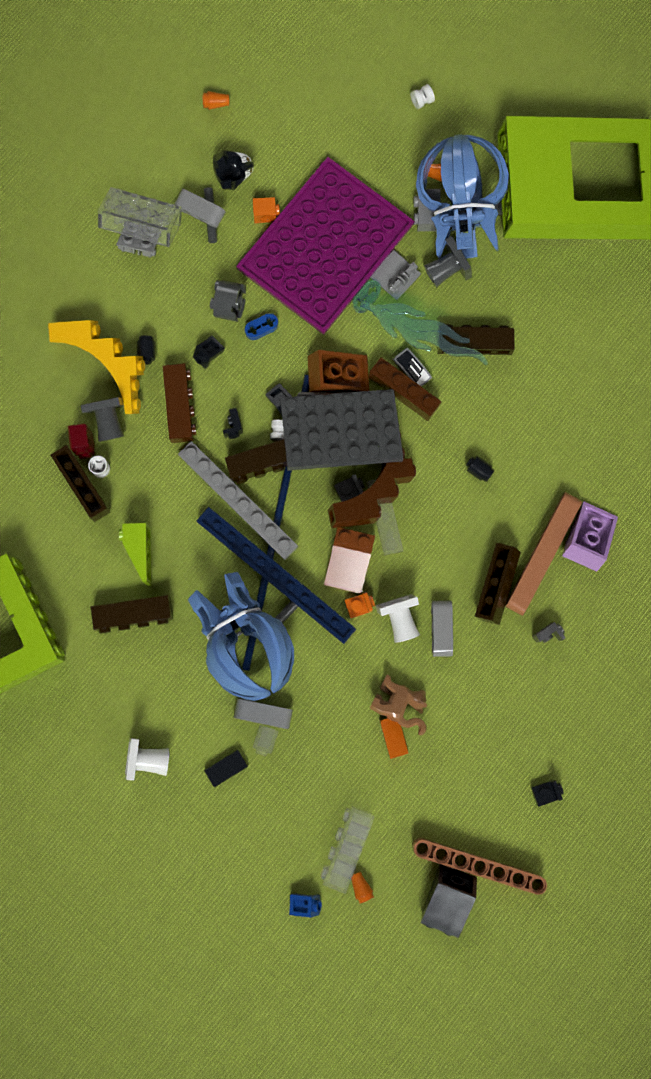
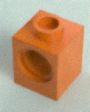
M275 197L253 198L254 223L274 222L276 216L280 214L279 204H275Z

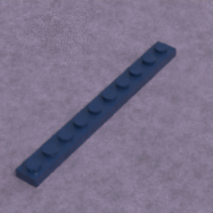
M210 507L196 521L341 643L345 644L357 630Z

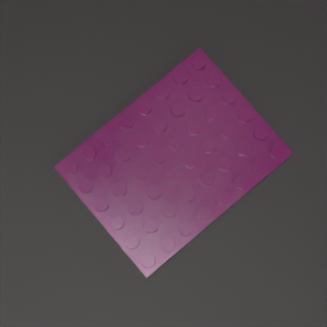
M327 157L236 268L324 335L412 228L414 220Z

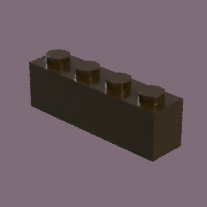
M445 324L439 327L437 332V354L512 355L515 350L514 328H509L507 325L493 328L489 325L453 327L451 324Z
M284 439L225 457L231 480L234 483L242 484L252 477L261 478L266 476L268 472L273 471L276 473L283 471L284 467H287Z
M65 445L52 453L50 456L90 519L95 523L109 514L110 510L71 449Z
M500 543L495 545L475 613V617L481 621L500 625L521 554L514 546Z
M169 595L90 607L93 630L99 631V634L110 633L111 629L118 628L119 631L130 630V626L138 625V628L149 627V623L157 622V625H164L169 623L168 620H173Z

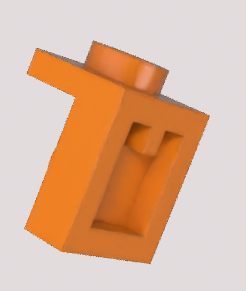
M367 592L344 600L350 619L372 612V607L375 606L372 595L368 596Z

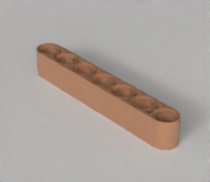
M566 492L563 494L505 607L521 616L524 615L577 514L582 500Z
M418 838L412 844L413 852L420 858L533 894H543L547 889L546 880L538 874L424 838ZM419 843L427 845L424 853L417 852V845ZM445 849L446 855L443 859L436 858L437 850ZM458 855H464L465 861L462 865L455 863V858ZM477 861H482L484 864L481 871L474 869ZM496 867H501L503 870L500 877H495L493 874ZM516 873H520L522 876L519 883L513 882V876ZM535 879H539L541 882L538 889L532 888V882Z

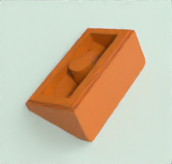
M388 718L379 720L389 758L392 759L409 754L401 725Z

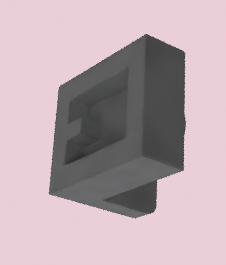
M555 622L550 623L532 636L536 643L549 641L553 638L552 633L558 641L566 638L564 636V629L561 625H556Z

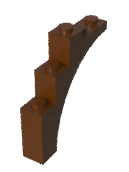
M402 448L403 461L383 463L376 481L370 488L354 498L333 503L327 511L331 528L373 524L378 521L382 513L381 507L378 504L393 503L399 495L397 484L410 483L416 476V467L412 462V458L404 459V448Z

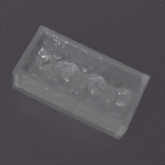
M110 187L98 209V228L170 247L181 225L182 207Z
M353 805L350 806V809H345L342 817L345 822L343 827H338L335 835L337 843L335 846H331L327 856L330 860L328 866L324 864L320 875L324 886L346 894L375 818L373 813Z

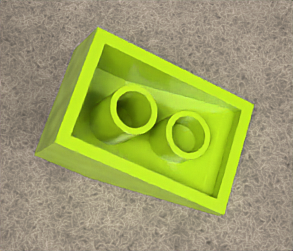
M146 523L122 524V529H119V540L122 541L142 581L147 586H152L151 529Z

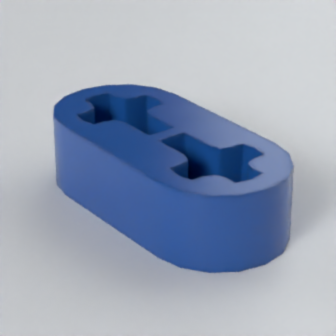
M269 313L247 323L245 326L246 337L250 340H257L274 332L278 328L277 317ZM268 319L274 321L272 327L266 325ZM251 327L257 329L256 334L249 333Z

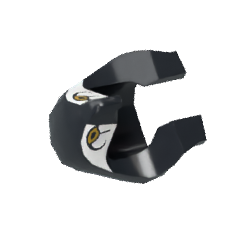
M223 150L213 156L214 173L222 189L235 190L254 170L251 158L244 153Z

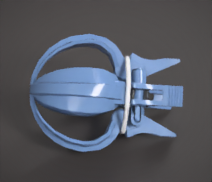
M462 134L446 138L427 152L419 166L416 188L420 201L427 209L434 212L435 215L431 219L437 230L435 244L438 258L443 253L446 245L445 240L449 237L451 231H456L457 250L461 249L465 258L478 257L476 227L483 228L495 250L499 251L498 237L495 231L498 210L495 209V206L504 198L508 190L509 173L505 159L500 151L483 138ZM470 141L482 146L493 157L500 171L499 182L494 192L485 198H482L481 174ZM442 149V184L452 205L432 200L426 190L427 176L431 164Z
M238 572L228 573L224 577L230 605H225L220 611L198 590L188 598V601L202 623V633L208 639L206 664L212 676L223 689L234 696L252 701L269 697L271 692L251 680L242 671L235 654V644L238 641V636L241 634L251 635L263 644L271 671L270 689L273 693L278 692L289 681L294 664V647L286 627L280 620L261 611L259 603L250 597L249 591Z

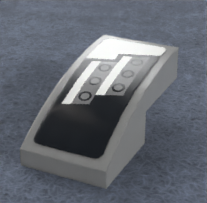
M405 348L392 359L403 374L421 387L432 378L427 369L408 348Z

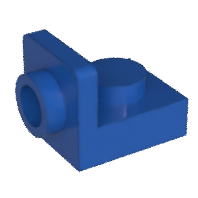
M290 894L289 915L311 918L320 914L322 908L320 895Z

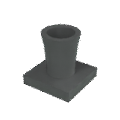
M452 236L445 240L448 254L423 265L436 288L458 271L461 272L466 281L472 278L471 266L461 250H457V243Z
M117 397L81 405L82 413L95 412L98 442L124 437L116 413L117 407L124 406L122 398Z

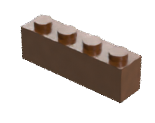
M380 357L369 372V379L384 390L393 389L395 398L428 422L441 405L442 401L382 357Z
M185 363L163 365L169 440L171 443L194 441L193 435H197L196 425L192 424V417H195L194 405L190 406V399H193L192 387L188 385V381L191 380V371L187 369Z

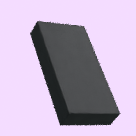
M239 750L204 771L213 787H216L247 768L248 765Z

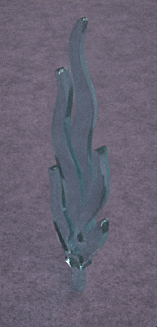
M362 300L360 307L373 312V315L377 317L384 330L394 338H397V334L393 327L399 331L406 342L415 348L431 352L432 348L417 341L423 340L436 345L450 356L474 357L483 364L488 365L485 357L478 351L459 347L445 340L442 335H447L459 343L470 342V339L459 336L446 324L436 320L412 319L404 315L424 317L426 315L425 312L418 311L402 303L374 305Z

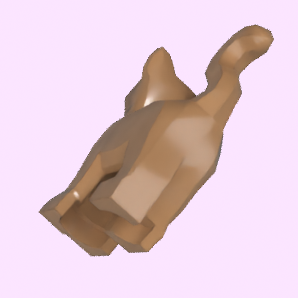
M386 675L380 689L390 695V699L384 701L381 695L376 694L370 709L386 716L391 721L399 723L402 727L410 728L418 725V735H424L427 726L422 719L411 718L405 720L403 716L407 704L420 714L423 713V707H427L426 692L424 690L412 691L404 685L392 682L391 676Z

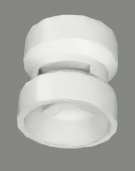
M428 84L422 86L420 90H414L410 93L411 100L416 109L422 108L426 103L430 104L435 101L433 90Z
M272 420L271 427L273 432L270 434V440L276 442L284 439L282 420Z
M94 456L90 459L88 467L94 476L104 478L110 473V465L105 458Z

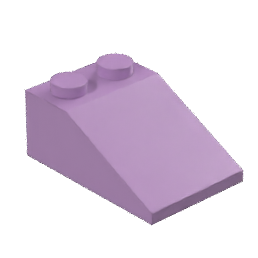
M583 502L567 538L562 556L597 572L607 560L618 517Z

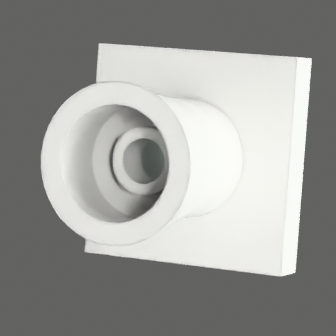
M413 594L375 605L377 613L381 616L389 614L395 643L410 640L420 635L409 607L419 605L418 598Z
M129 738L125 779L134 780L135 770L166 776L169 763V748L141 749L138 748L139 739Z

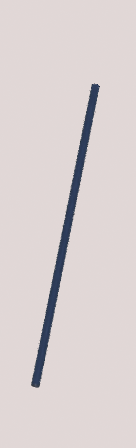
M309 375L304 376L301 392H309ZM287 467L284 469L273 521L279 528L292 470L288 471ZM268 545L266 555L273 560L275 550ZM261 577L257 602L260 605L261 611L263 610L268 581ZM251 635L248 638L242 670L250 671L256 638Z

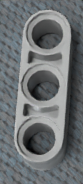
M182 189L174 203V206L180 211L214 228L218 227L226 213L218 205L185 189Z
M432 601L433 657H452V601Z
M237 699L233 718L289 729L293 710Z

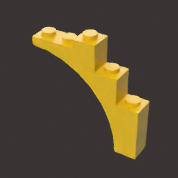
M84 320L48 323L50 342L77 346L100 360L118 385L123 399L125 414H140L141 401L138 398L140 383L137 376L144 375L145 361L143 356L122 357L123 345L120 342V338L99 339L101 329L98 321Z

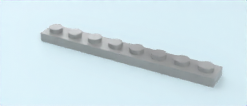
M192 441L178 454L284 560L298 548V545Z

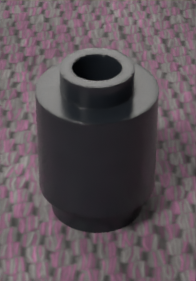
M147 335L139 336L136 356H143L145 365L152 364L155 361L156 350L154 337Z
M478 455L475 458L472 456L466 463L468 467L466 471L480 481L487 482L495 471L491 468L492 465Z

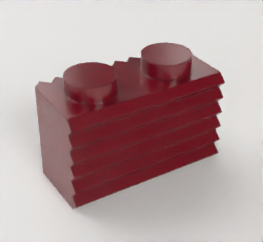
M86 424L68 426L70 449L75 455L81 459L90 458L91 455H94L96 453L94 451V437Z

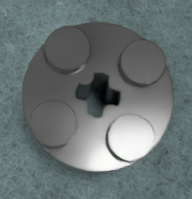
M217 280L214 287L215 296L210 300V309H213V316L238 322V318L241 319L246 299H243V293L246 294V286L240 283Z

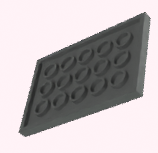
M393 389L280 398L288 471L403 461Z

